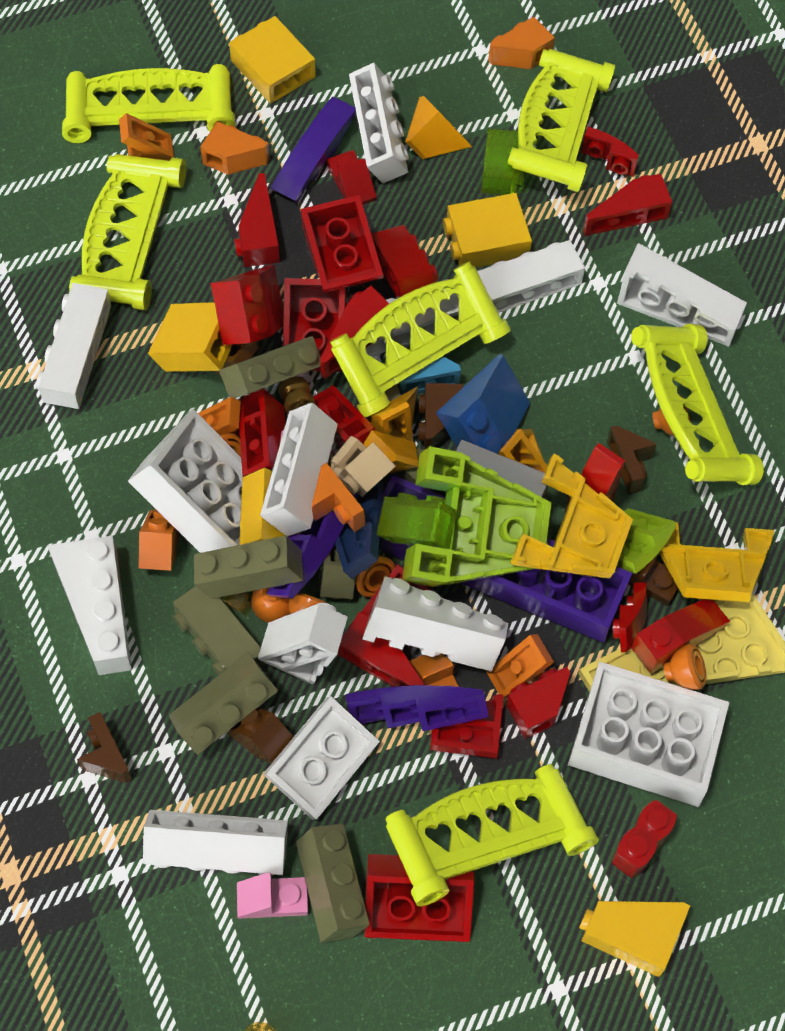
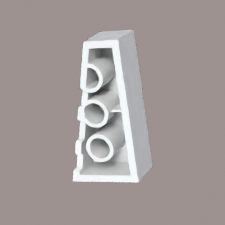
M638 243L625 270L617 304L676 327H683L685 324H700L705 328L708 339L730 346L747 302Z
M113 535L47 545L98 675L132 670L118 555Z
M385 576L372 607L362 640L374 642L375 638L378 637L390 640V647L403 649L404 644L418 647L423 655L434 657L443 653L447 654L452 662L492 671L506 640L508 623L496 615L475 611L465 603H454L441 598L436 592L430 590L423 591L410 586L402 579H392Z

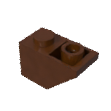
M426 383L425 395H419V414H424V422H419L418 440L424 441V450L429 446L437 448L449 437L436 412L463 388V384Z
M259 707L226 732L256 758L270 764L293 738L292 734L274 713Z

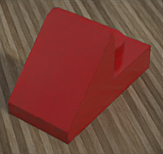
M354 150L327 159V167L343 198L360 195L362 205L376 201L375 190L364 158L358 160Z

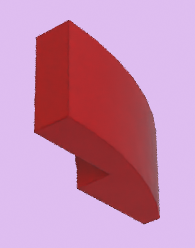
M589 126L587 127L581 153L588 154L594 158L606 159V170L633 177L639 155L624 142L612 135Z
M647 582L634 583L633 596H627V605H620V619H613L614 639H620L621 652H628L631 649L636 634L644 628L648 609Z

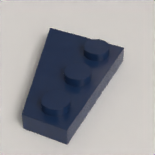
M379 481L363 497L358 494L356 498L357 502L364 509L365 526L354 532L349 524L346 523L335 542L343 571L351 579L369 569L378 560L383 493L382 481Z

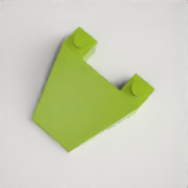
M429 446L420 453L415 486L446 491L439 548L414 544L406 549L402 580L407 583L438 587L537 569L510 564V561L522 534L546 544L551 502L517 483L509 482L497 475L498 473L489 467L484 468L470 460L471 457L462 452Z

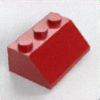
M368 854L366 913L369 926L365 928L364 937L470 942L474 871L472 870L446 879L445 882L449 888L447 895L429 905L417 906L411 894L413 885L399 855Z

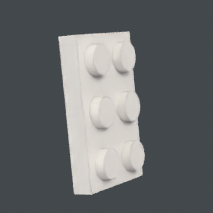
M330 696L322 702L263 775L312 820H317L380 741Z

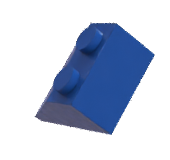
M499 354L442 406L436 414L457 448L461 440L499 454L501 448L515 433L530 401L504 355Z

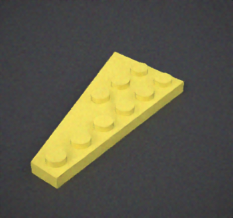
M752 594L750 602L716 600V604L731 622L696 645L701 652L705 664V685L785 673V641L755 595ZM620 648L580 668L578 672L589 692L599 661L679 686L675 681H667L664 667L650 674L632 649L628 652H621Z

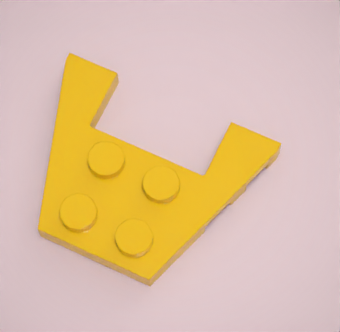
M553 454L548 462L541 483L571 496L555 543L552 547L522 534L510 564L610 578L615 572L633 519L602 492L600 494L596 493L585 483V478L577 471L573 473L562 464L564 460L561 457Z
M675 522L676 528L659 554L683 597L750 602L770 549L774 530L745 528L743 534L744 550L680 544L679 526Z

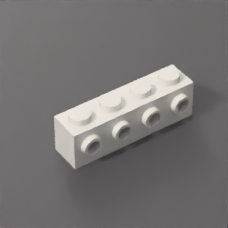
M372 63L350 73L349 77L367 168L382 183H385L408 173L406 160L409 159V155L402 144L401 137L404 136V131L397 120L396 114L399 113V108L392 96V91L394 90L393 81L388 74L384 75L378 66Z
M72 283L69 294L64 295L62 301L63 314L61 320L57 319L53 330L55 338L53 344L48 345L46 349L44 372H39L36 381V388L40 391L43 403L75 409L80 408L112 306L108 289Z
M309 403L289 411L260 514L262 518L286 536L311 528L313 523L312 501L321 465L326 462L328 463L338 425L314 403Z
M149 810L144 825L143 864H150L159 868L170 866L188 867L195 871L213 869L223 870L227 873L251 872L260 875L265 873H271V876L275 874L283 875L286 860L288 820Z

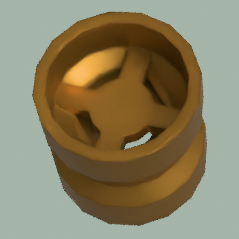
M294 376L284 380L279 385L278 391L282 401L285 403L284 407L287 416L289 411L309 403L316 405L314 397L310 394L309 384L304 377Z

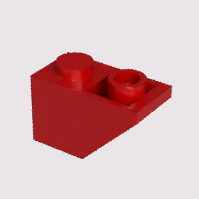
M568 667L559 671L556 668L550 669L539 677L540 680L529 685L527 682H524L511 689L506 707L525 740L554 726L570 675Z

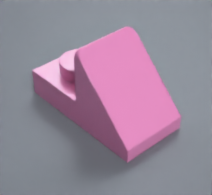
M265 873L237 882L238 919L308 915L305 877L271 879V873Z

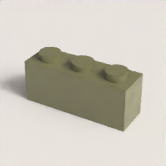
M313 336L223 368L219 372L228 396L237 398L320 367L321 357Z
M287 536L194 554V585L211 599L303 581L302 550Z
M195 586L173 602L175 615L172 617L182 632L188 630L195 638L192 640V643L202 656L208 654L214 662L212 668L217 675L224 672L247 652L251 654L261 667L266 664L258 659L261 647L219 597L211 599Z
M247 652L169 714V717L177 733L198 755L278 690L266 672L251 654Z
M335 824L312 827L296 841L320 942L353 938L369 926V921L344 825Z

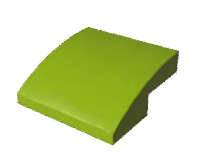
M628 508L624 512L633 521L617 567L636 574L661 551L675 530L676 524L673 520Z

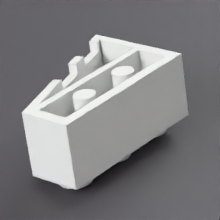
M317 603L269 622L258 659L313 685L317 675L320 676L322 674L324 666L327 667L337 655L348 617L337 612L336 608L330 604Z

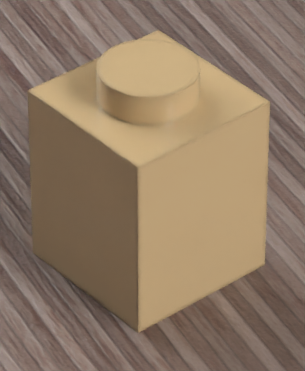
M373 442L341 471L340 474L344 477L342 483L352 494L358 493L363 497L395 465Z

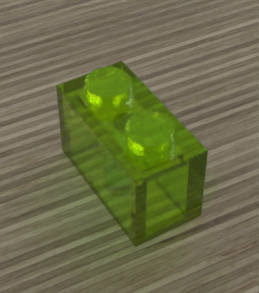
M488 128L481 193L496 195L516 193L517 185H523L524 172L513 169V166L507 164L512 147L517 149L519 147L518 131Z
M398 493L397 498L384 497L377 530L378 536L392 543L422 544L450 549L457 510L447 505L446 499L437 496H427L426 500H417L418 497L406 493Z

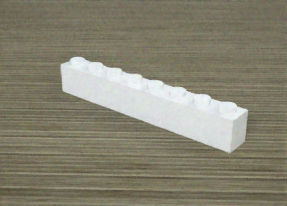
M571 240L562 243H552L546 248L535 252L523 253L518 258L509 261H499L491 267L477 270L498 313L581 285L585 267ZM451 294L449 300H441L439 306L441 311L458 321L459 297L456 294ZM391 298L387 299L386 301L390 304L396 299ZM428 308L424 315H416L415 322L419 327L434 335L435 312L432 308ZM404 322L400 329L393 328L390 333L392 340L402 346L410 344V325ZM383 337L377 339L375 344L372 343L365 348L366 353L372 357L386 352L385 339Z

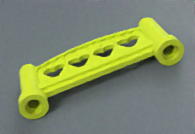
M543 49L538 66L544 68L537 75L524 98L518 122L519 147L518 149L512 147L507 164L513 166V169L568 185L567 189L579 192L587 164L577 161L576 158L595 92L599 90L607 93L615 65L604 62V65L553 49ZM554 77H561L573 88L555 90L552 88V85L555 84ZM554 96L567 108L551 110L545 105L550 101L548 97ZM542 116L551 117L561 128L542 129L539 126L543 123ZM536 136L545 137L556 148L542 150L534 148L533 145L537 143Z
M222 64L213 65L209 73L182 69L147 68L120 71L92 79H87L85 74L80 71H73L66 79V118L62 122V136L71 143L86 142L91 137V126L120 125L119 119L126 113L146 123L207 120L209 132L217 121L236 127L235 114L231 111L230 73L227 67ZM199 86L203 88L194 101H189L179 91L183 87L192 89ZM155 88L161 90L166 88L174 89L165 103H161L151 93ZM143 89L146 91L136 104H131L122 94L125 90L136 91ZM98 91L105 93L108 91L117 92L107 106H103L94 96Z
M121 154L110 155L107 160V172L112 173V175L102 188L89 215L82 245V274L77 277H71L69 291L72 283L108 289L111 302L130 304L134 309L148 310L152 297V284L150 280H143L141 278L168 186L182 188L184 186L187 172L186 160L174 157L168 161ZM127 182L133 183L144 192L127 199L119 198V195L123 193L122 185ZM119 206L126 207L137 216L120 223L111 222L116 216L114 211ZM112 230L119 231L129 240L111 248L104 246L109 240L107 234ZM106 254L111 255L122 265L103 273L96 271L101 265L100 258Z
M470 261L454 269L455 278L420 287L394 300L375 314L354 337L349 338L347 333L330 341L332 345L331 350L359 401L357 408L364 417L373 415L390 404L384 391L478 334L483 343L487 344L511 331L506 319H501L475 266H472ZM451 294H456L459 297L458 321L441 311L439 306L441 300H449ZM428 308H432L435 312L434 335L419 327L415 322L416 315H424ZM404 322L408 323L411 327L410 350L392 340L390 335L393 328L400 329ZM378 337H383L386 341L385 365L369 356L365 350L368 343L375 344Z
M685 324L683 327L640 325L634 328L631 333V340L634 345L644 348L646 352L651 383L661 411L680 446L690 459L685 467L687 477L695 482L736 481L740 485H756L759 483L764 472L763 462L756 454H739L698 358V354L702 353L707 345L708 337L705 328L700 324ZM662 354L678 362L681 368L675 373L669 371ZM672 380L691 390V394L687 399H683L678 395L677 386L674 385ZM683 406L701 415L703 420L698 425L690 423L688 413L684 410ZM694 432L711 441L714 447L709 452H704L700 448L699 440Z
M548 764L535 772L536 779H510L483 783L446 796L414 817L406 815L405 810H399L388 815L385 819L387 822L386 828L413 885L411 894L416 905H429L443 898L449 892L445 880L561 841L568 856L580 854L596 845L599 839L593 827H587L559 770L555 769L553 764ZM529 796L536 797L540 802L538 822L516 807L515 801H526ZM500 805L508 807L511 812L509 832L489 819L486 815V810L492 809L496 811ZM469 815L478 816L481 820L479 842L458 828L456 819L467 820ZM440 824L447 825L451 830L449 851L447 852L429 839L425 834V829L432 828L436 830Z

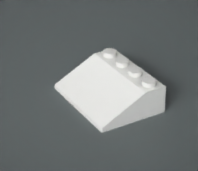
M191 409L145 458L128 482L202 553L239 545L242 462L241 457L194 409Z
M599 661L568 766L699 807L708 789L729 702Z

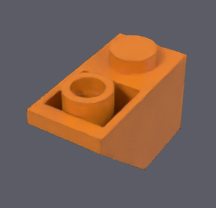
M533 16L525 22L518 23L504 35L495 37L490 42L488 61L491 65L532 69L539 65L543 49L549 50L554 48L555 37Z
M218 121L200 146L202 164L227 175L267 165L270 160L268 142L258 136H252L239 131L232 125H225Z
M156 509L149 511L139 531V568L171 571L176 560L179 531Z

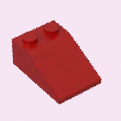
M360 195L300 209L302 228L323 292L383 278V272Z
M268 265L211 283L223 345L253 343L272 336L283 327L284 310L275 265Z
M284 278L283 346L313 336L321 357L347 305L348 287L323 292L319 279ZM321 367L309 371H321ZM340 367V368H339L338 370H336L335 372H343V371H342V369H341V367Z

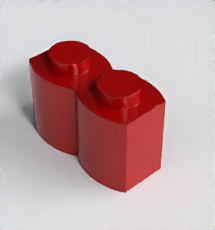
M658 800L650 802L640 813L634 827L622 837L613 855L612 865L631 879L640 875L647 867L655 850L667 839L675 825L677 814Z

